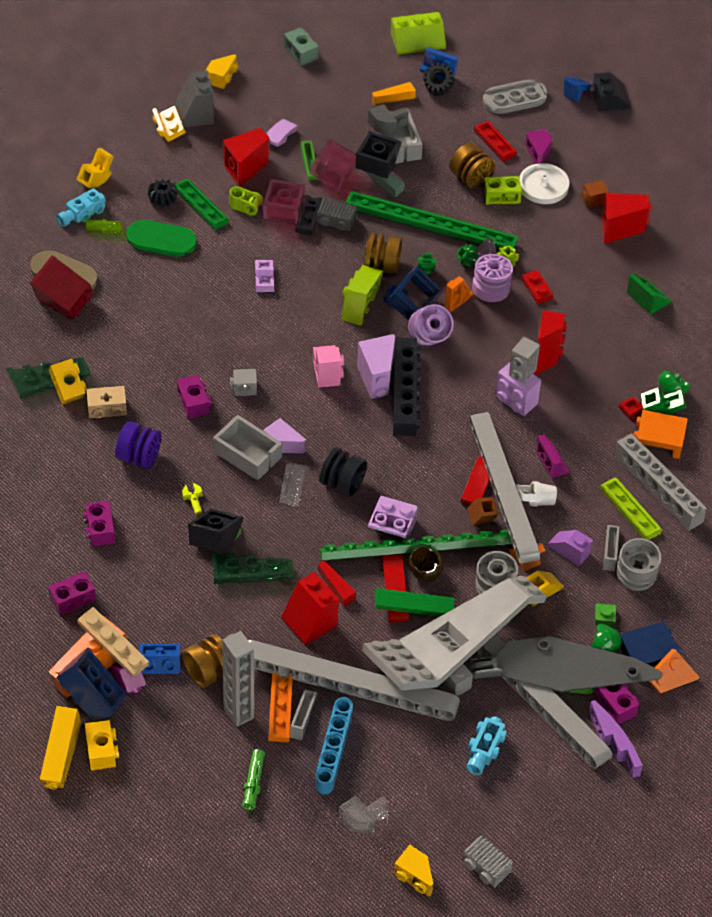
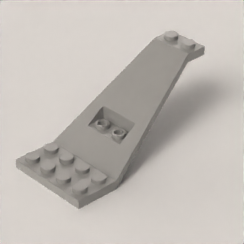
M517 576V578H508L400 640L391 639L390 641L363 643L362 651L402 691L438 687L526 605L545 603L546 595L537 586L532 584L527 577Z

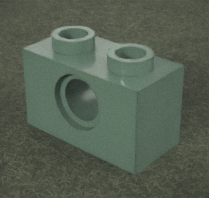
M301 27L284 34V47L301 66L318 59V44Z

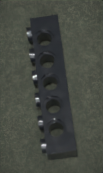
M395 337L393 435L416 436V428L420 429V417H417V414H420V403H417V399H420V388H417V385H420V374H417V371H420V360H417V357H420L421 346H417V338Z

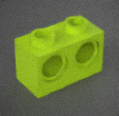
M519 176L485 177L484 196L486 204H520L522 189Z

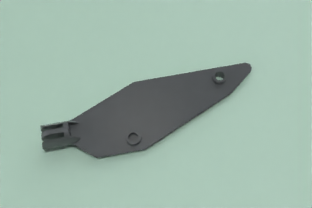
M550 636L509 641L495 656L470 659L473 679L501 676L560 692L653 681L662 678L661 671L636 658Z

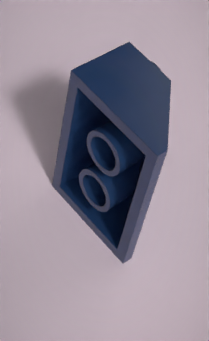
M88 647L66 665L56 677L60 685L69 692L74 702L79 704L86 713V716L93 722L103 721L112 715L127 695Z

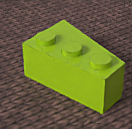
M362 265L359 271L356 270L354 278L350 279L348 286L344 287L342 297L345 298L341 320L362 326L364 313L367 314L369 311L367 305L370 301H374L381 286L383 270Z

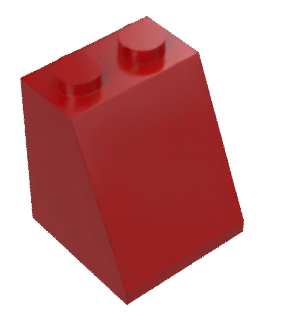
M261 127L223 140V165L238 187L243 186L268 164V156L270 155L268 143H270V138Z
M606 193L602 214L603 243L613 242L645 232L646 225H649L650 221L648 213L652 211V202H649L648 195Z
M313 572L298 581L281 619L306 646L338 626L339 598Z

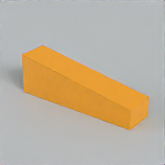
M411 82L372 92V102L374 105L414 99L416 97V90Z

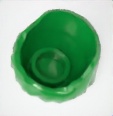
M666 370L658 378L659 388L664 395L678 390H682L685 395L691 388V384L688 385L678 373H671Z
M597 625L598 631L595 633V639L591 647L618 653L622 645L620 633L608 625Z

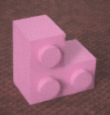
M335 345L313 347V363L318 388L339 386L340 379L344 377L342 367L344 365V356L340 354L339 347H335Z

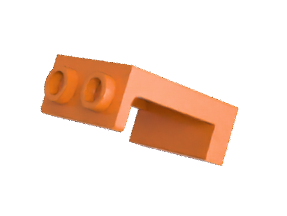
M643 410L642 416L637 417L635 428H639V431H634V436L644 445L673 450L672 458L680 459L687 418Z

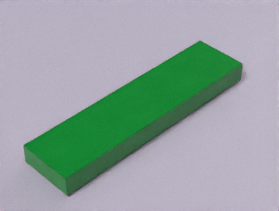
M188 178L175 184L180 197L214 231L229 223V219Z
M379 588L375 590V609L439 617L455 609L454 598Z

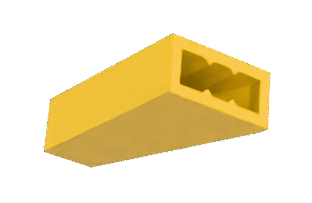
M56 706L40 781L48 789L64 788L82 725V719L77 709Z

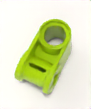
M238 186L232 187L229 192V206L234 210L251 216L257 214L258 207L263 204L264 198L257 192H252Z

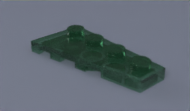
M83 357L72 359L73 363H77L79 367V378L91 375L90 369ZM45 362L41 363V366L30 367V365H24L20 369L6 368L7 374L20 399L55 387L49 373L50 366L54 364ZM64 378L65 383L73 381L71 378Z
M211 551L214 584L294 579L292 559L274 557L259 559L256 555L239 557L236 556V553L228 552L227 555H221Z

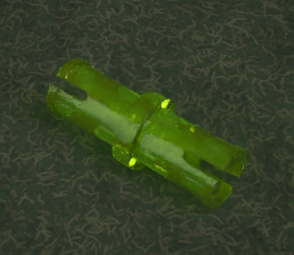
M87 219L86 231L122 233L123 221H107V219Z

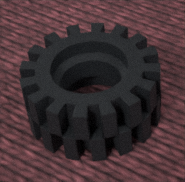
M433 63L431 68L428 66L426 68L427 72L424 71L423 76L426 89L431 94L435 93L436 96H439V93H441V96L444 95L443 92L449 93V89L452 90V85L455 84V78L450 67L444 63L442 65L437 63L436 66ZM437 74H442L445 76V81L437 85L433 83V77Z

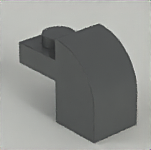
M382 104L368 110V123L380 134L394 135L397 133L398 127L408 124L409 111L404 107L390 113L386 106Z

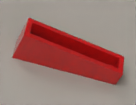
M325 561L318 564L319 574L339 598V602L343 607L356 599V591Z

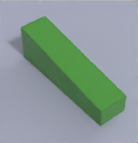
M312 141L301 142V154L308 181L319 180Z

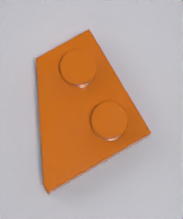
M458 276L456 279L449 281L446 286L445 308L450 313L474 296L462 277Z
M672 649L655 667V669L662 672V678L648 682L658 693H663L698 680L700 677L676 650Z

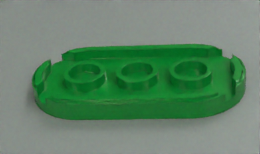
M139 220L132 223L126 231L127 241L130 242L133 248L181 257L185 256L188 252L190 254L196 248V235L186 227L150 220Z

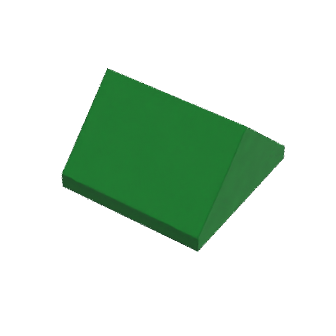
M633 273L629 276L627 294L650 315L672 301L648 279Z

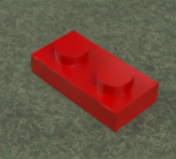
M538 270L522 274L521 280L536 304L553 299L554 294Z

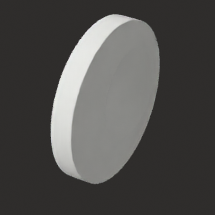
M545 163L534 164L525 168L520 174L522 195L532 202L552 204L562 200L568 193L569 178L557 166Z

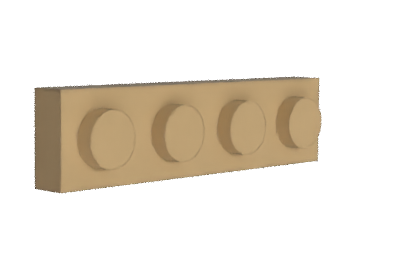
M94 607L78 619V624L133 678L149 665V661Z

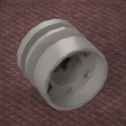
M643 538L631 539L623 544L616 567V576L619 582L624 587L635 591H642L651 587L657 579L661 563L659 548L652 541Z

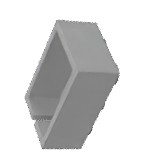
M409 112L407 125L398 127L397 133L394 135H384L402 141L396 163H402L404 159L406 161L422 159L423 144Z
M237 415L213 437V452L258 481L269 470V467L274 466L282 458V443Z

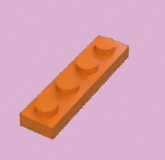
M272 672L268 741L289 742L292 675L286 678Z

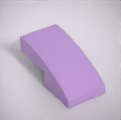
M285 119L280 120L267 132L270 144L277 147L284 144L287 136L296 132L298 125Z
M255 260L256 292H274L273 260Z

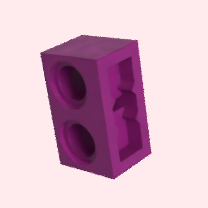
M110 502L87 503L86 512H83L84 524L88 523L89 526L85 528L86 538L91 539L92 547L115 544Z
M85 571L48 586L49 598L59 616L96 601L95 588Z
M626 684L595 687L593 696L618 725L637 716L639 701L636 696L629 692Z

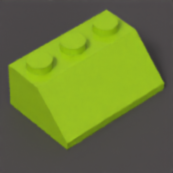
M440 12L391 18L390 33L398 55L423 52L428 47L435 50L446 49L444 25Z

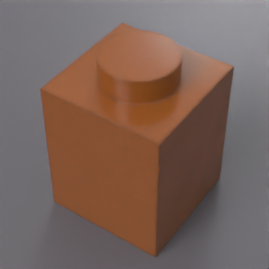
M604 180L584 184L581 199L588 208L604 205L606 193H609Z
M494 497L477 498L467 508L472 526L490 524L499 515Z

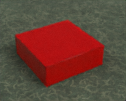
M634 396L619 404V409L629 420L641 415L644 410L643 405Z

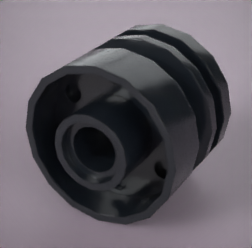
M335 447L328 454L322 466L319 482L322 485H328L331 489L337 486L338 492L352 497L363 482L368 462L357 455L350 457L348 451Z

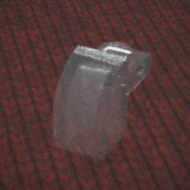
M354 796L339 806V818L353 832L360 834L372 833L377 830V820L380 821L387 815L389 802L383 796L366 807L357 796Z

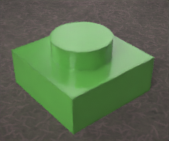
M596 603L595 624L615 626L616 605Z

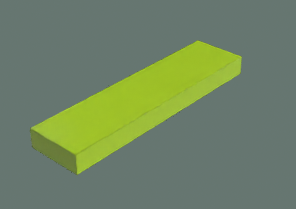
M616 477L600 485V490L643 539L650 540L662 533L661 527Z

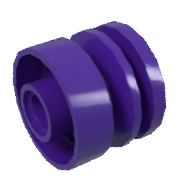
M128 421L119 434L115 457L127 463H131L134 460L136 466L150 469L159 453L162 433L156 429L152 430L150 427H146L143 430L141 424Z

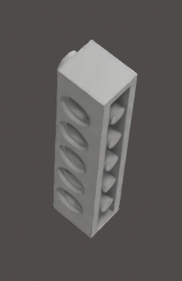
M632 433L617 441L614 456L688 531L704 522L707 508Z
M242 631L230 634L222 640L224 711L236 728L254 719V648Z

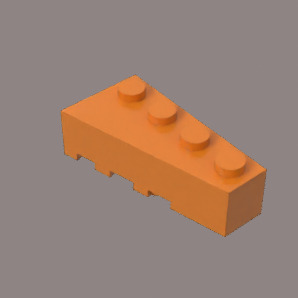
M105 618L122 636H124L127 639L126 634L123 631H121L117 626H115L112 622ZM87 632L49 671L55 688L66 698L71 695L60 685L56 677L84 649L88 647L106 669L117 662Z

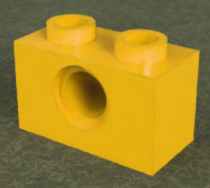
M69 359L50 366L49 373L62 405L84 397L86 385L83 380L80 381L78 375L80 371L77 363H73V360ZM64 378H71L73 384H66Z
M110 720L85 723L90 769L97 770L116 767L115 758H119L118 745L113 746V741L117 739L115 728L110 726Z

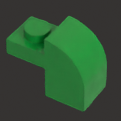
M659 388L641 394L643 409L647 411L672 415L671 413L687 408L682 390L663 395Z

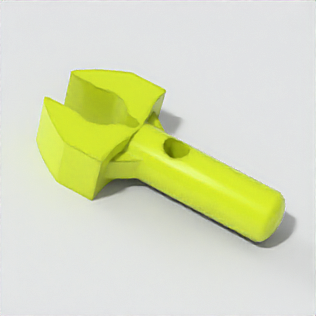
M193 483L194 494L188 491L187 485H185L182 490L183 500L191 501L196 516L202 515L203 512L198 500L199 497L203 496L201 487Z

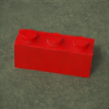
M543 310L537 343L540 345L537 369L533 373L534 375H538L558 363V357L563 355L564 346L560 345H564L566 334H562V332L566 333L568 323L564 321V313Z

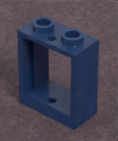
M418 266L407 273L387 299L408 321L412 314L420 309L402 292L410 280L428 296L420 308L432 305L443 292Z

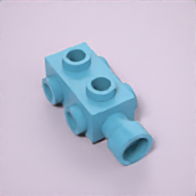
M93 188L66 203V212L62 211L56 215L58 224L61 227H65L72 220L76 223L80 221L86 222L91 215L102 213L105 208V197Z
M486 717L484 722L479 721L475 732L478 735L470 740L468 749L471 750L470 759L466 769L474 775H481L485 764L489 766L492 758L496 760L500 750L498 745L500 742L503 743L507 735L505 724L498 717H491V719Z

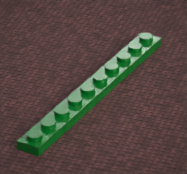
M354 191L350 192L345 202L346 204L357 206V211L495 249H500V247L503 248L504 246H511L515 249L519 236Z
M504 529L500 530V533L482 531L480 535L462 533L461 536L453 537L452 534L442 535V538L424 536L421 540L404 538L403 541L395 542L393 539L383 540V543L366 541L363 545L345 543L344 546L340 547L329 544L325 545L324 548H320V557L322 560L412 553L420 546H426L434 550L505 545L512 544L508 530Z

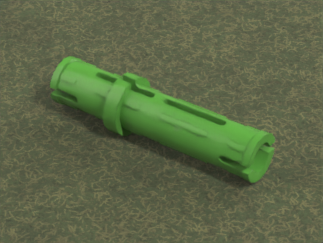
M260 749L252 751L247 783L244 784L243 788L245 794L242 807L245 810H254L256 808L257 794L260 793L261 789L259 783L265 752Z

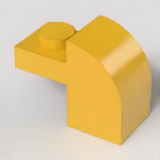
M97 148L92 163L82 164L76 180L88 188L99 187L108 180L112 173L109 168L114 156L102 148Z

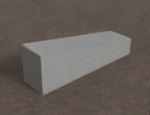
M607 525L603 570L615 572L620 526Z
M304 690L290 726L289 738L302 741L317 698V692Z

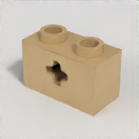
M124 386L86 389L89 418L127 415Z

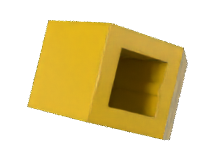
M233 54L210 62L206 70H208L212 86L224 89L226 84L230 83L233 73H236L238 70L237 55Z
M537 570L527 576L529 581L546 595V598L563 589V585L550 572Z
M409 845L395 862L394 874L400 881L409 883L416 891L430 897L433 890V879L428 856Z

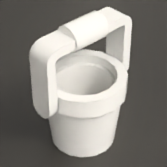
M532 481L531 485L516 484L521 501H529L530 506L555 505L557 498L556 486Z

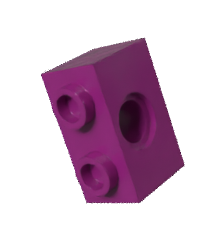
M199 375L177 379V393L187 419L208 415L209 406H212L210 396L205 393V382L200 380Z

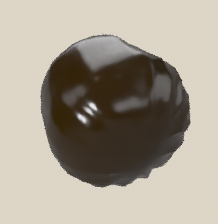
M426 546L416 548L409 557L411 572L418 580H434L441 574L444 568V561L440 553Z

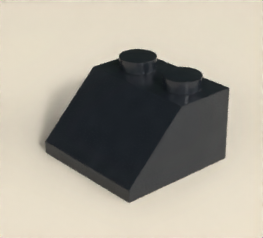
M611 72L594 73L592 92L598 111L631 109L625 84Z
M369 131L356 152L355 168L388 178L395 166L402 141Z
M210 508L188 523L189 545L195 546L198 549L214 551L217 554L224 553L233 546L242 525L243 517Z

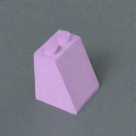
M394 334L358 342L357 367L371 399L389 395L394 359Z

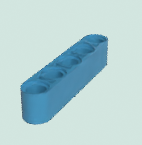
M346 697L338 698L334 703L316 770L315 788L320 794L331 793L335 786L352 721L353 703Z

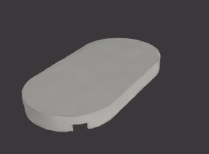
M523 80L495 86L485 91L482 103L488 111L496 114H505L537 107L546 101L547 88L540 82L539 84L535 83V80Z

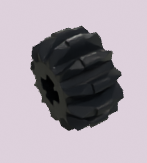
M163 178L161 181L155 180V183H150L148 188L150 203L155 204L156 207L159 205L162 208L165 205L170 207L171 203H175L178 196L175 183H171L170 180L164 181Z

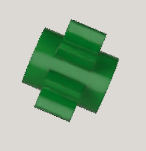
M467 244L460 247L457 252V258L460 259L459 264L465 267L474 265L479 258V253L476 252L477 247Z
M423 253V257H418V267L426 275H431V271H436V257H432V253Z

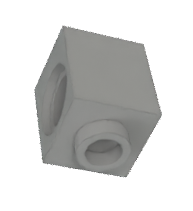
M256 369L233 370V377H230V389L234 388V396L257 395Z

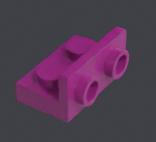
M545 434L538 436L536 452L551 479L568 474L569 470L555 445L548 441Z

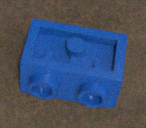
M430 47L426 49L423 65L419 69L420 72H427L426 68L428 66L431 68L433 63L434 66L437 63H440V65L444 63L450 67L453 75H456L458 57ZM442 74L434 76L441 81H445V76Z
M139 644V652L149 661V665L141 671L142 674L180 673V644Z

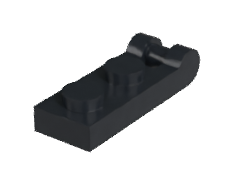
M305 195L295 232L313 235L317 222V212L323 198H311L310 195Z

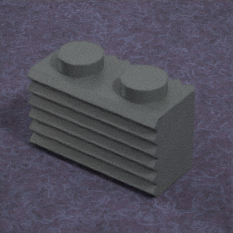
M326 198L323 199L317 212V223L322 226L335 227L341 231H351L357 218V206L343 204V202L340 203L339 201L336 202V200L333 201Z

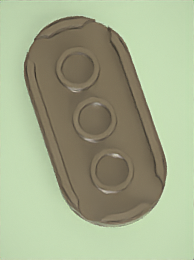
M42 251L31 259L30 268L34 277L51 255H53L89 282L92 289L97 285V273L92 267L59 252Z

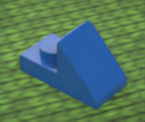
M565 77L564 96L578 102L583 90L590 91L592 84L578 77Z

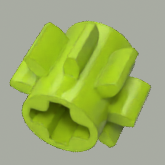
M511 246L500 247L499 252L496 253L507 258L513 266H515V261H518L519 254H516V249Z

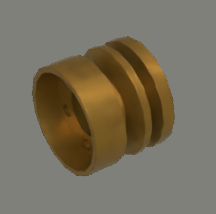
M471 142L461 146L451 158L449 168L469 188L478 189L484 186L485 177L493 176L496 163L480 147Z
M372 232L366 244L365 266L372 267L374 262V268L379 269L380 264H383V271L385 273L396 274L402 251V237L390 236L388 242L384 243V234H380L377 241V233Z
M211 634L207 639H202L200 646L194 644L182 651L184 665L191 678L199 687L206 688L217 680V676L223 678L222 639L216 634Z

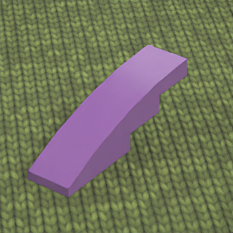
M595 700L591 701L589 714L598 737L607 746L611 745L617 762L626 761L632 778L640 776L643 765L634 746L612 716Z

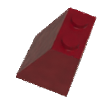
M51 255L30 282L38 301L71 320L80 314L82 307L91 300L94 293L89 282L53 255Z

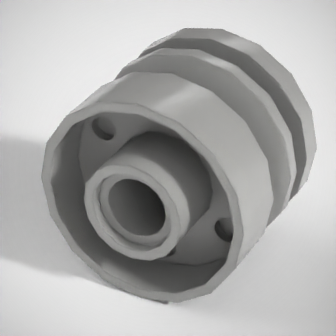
M492 551L483 555L477 563L475 585L477 594L485 592L508 578H517L518 565L516 560L511 555L502 551Z

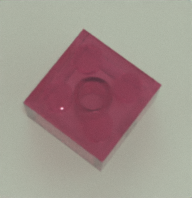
M330 139L315 159L310 174L340 190L355 169L356 154Z
M271 179L263 203V218L297 224L305 197V184Z

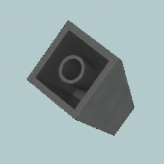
M208 70L191 72L175 101V107L178 110L184 127L214 124L213 91Z

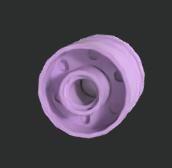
M497 254L483 255L478 258L475 263L472 291L475 296L486 302H498L507 298L513 273L511 262Z
M432 304L420 308L412 314L409 319L408 330L412 338H417L418 344L430 346L446 340L453 331L454 322L452 315L445 307Z

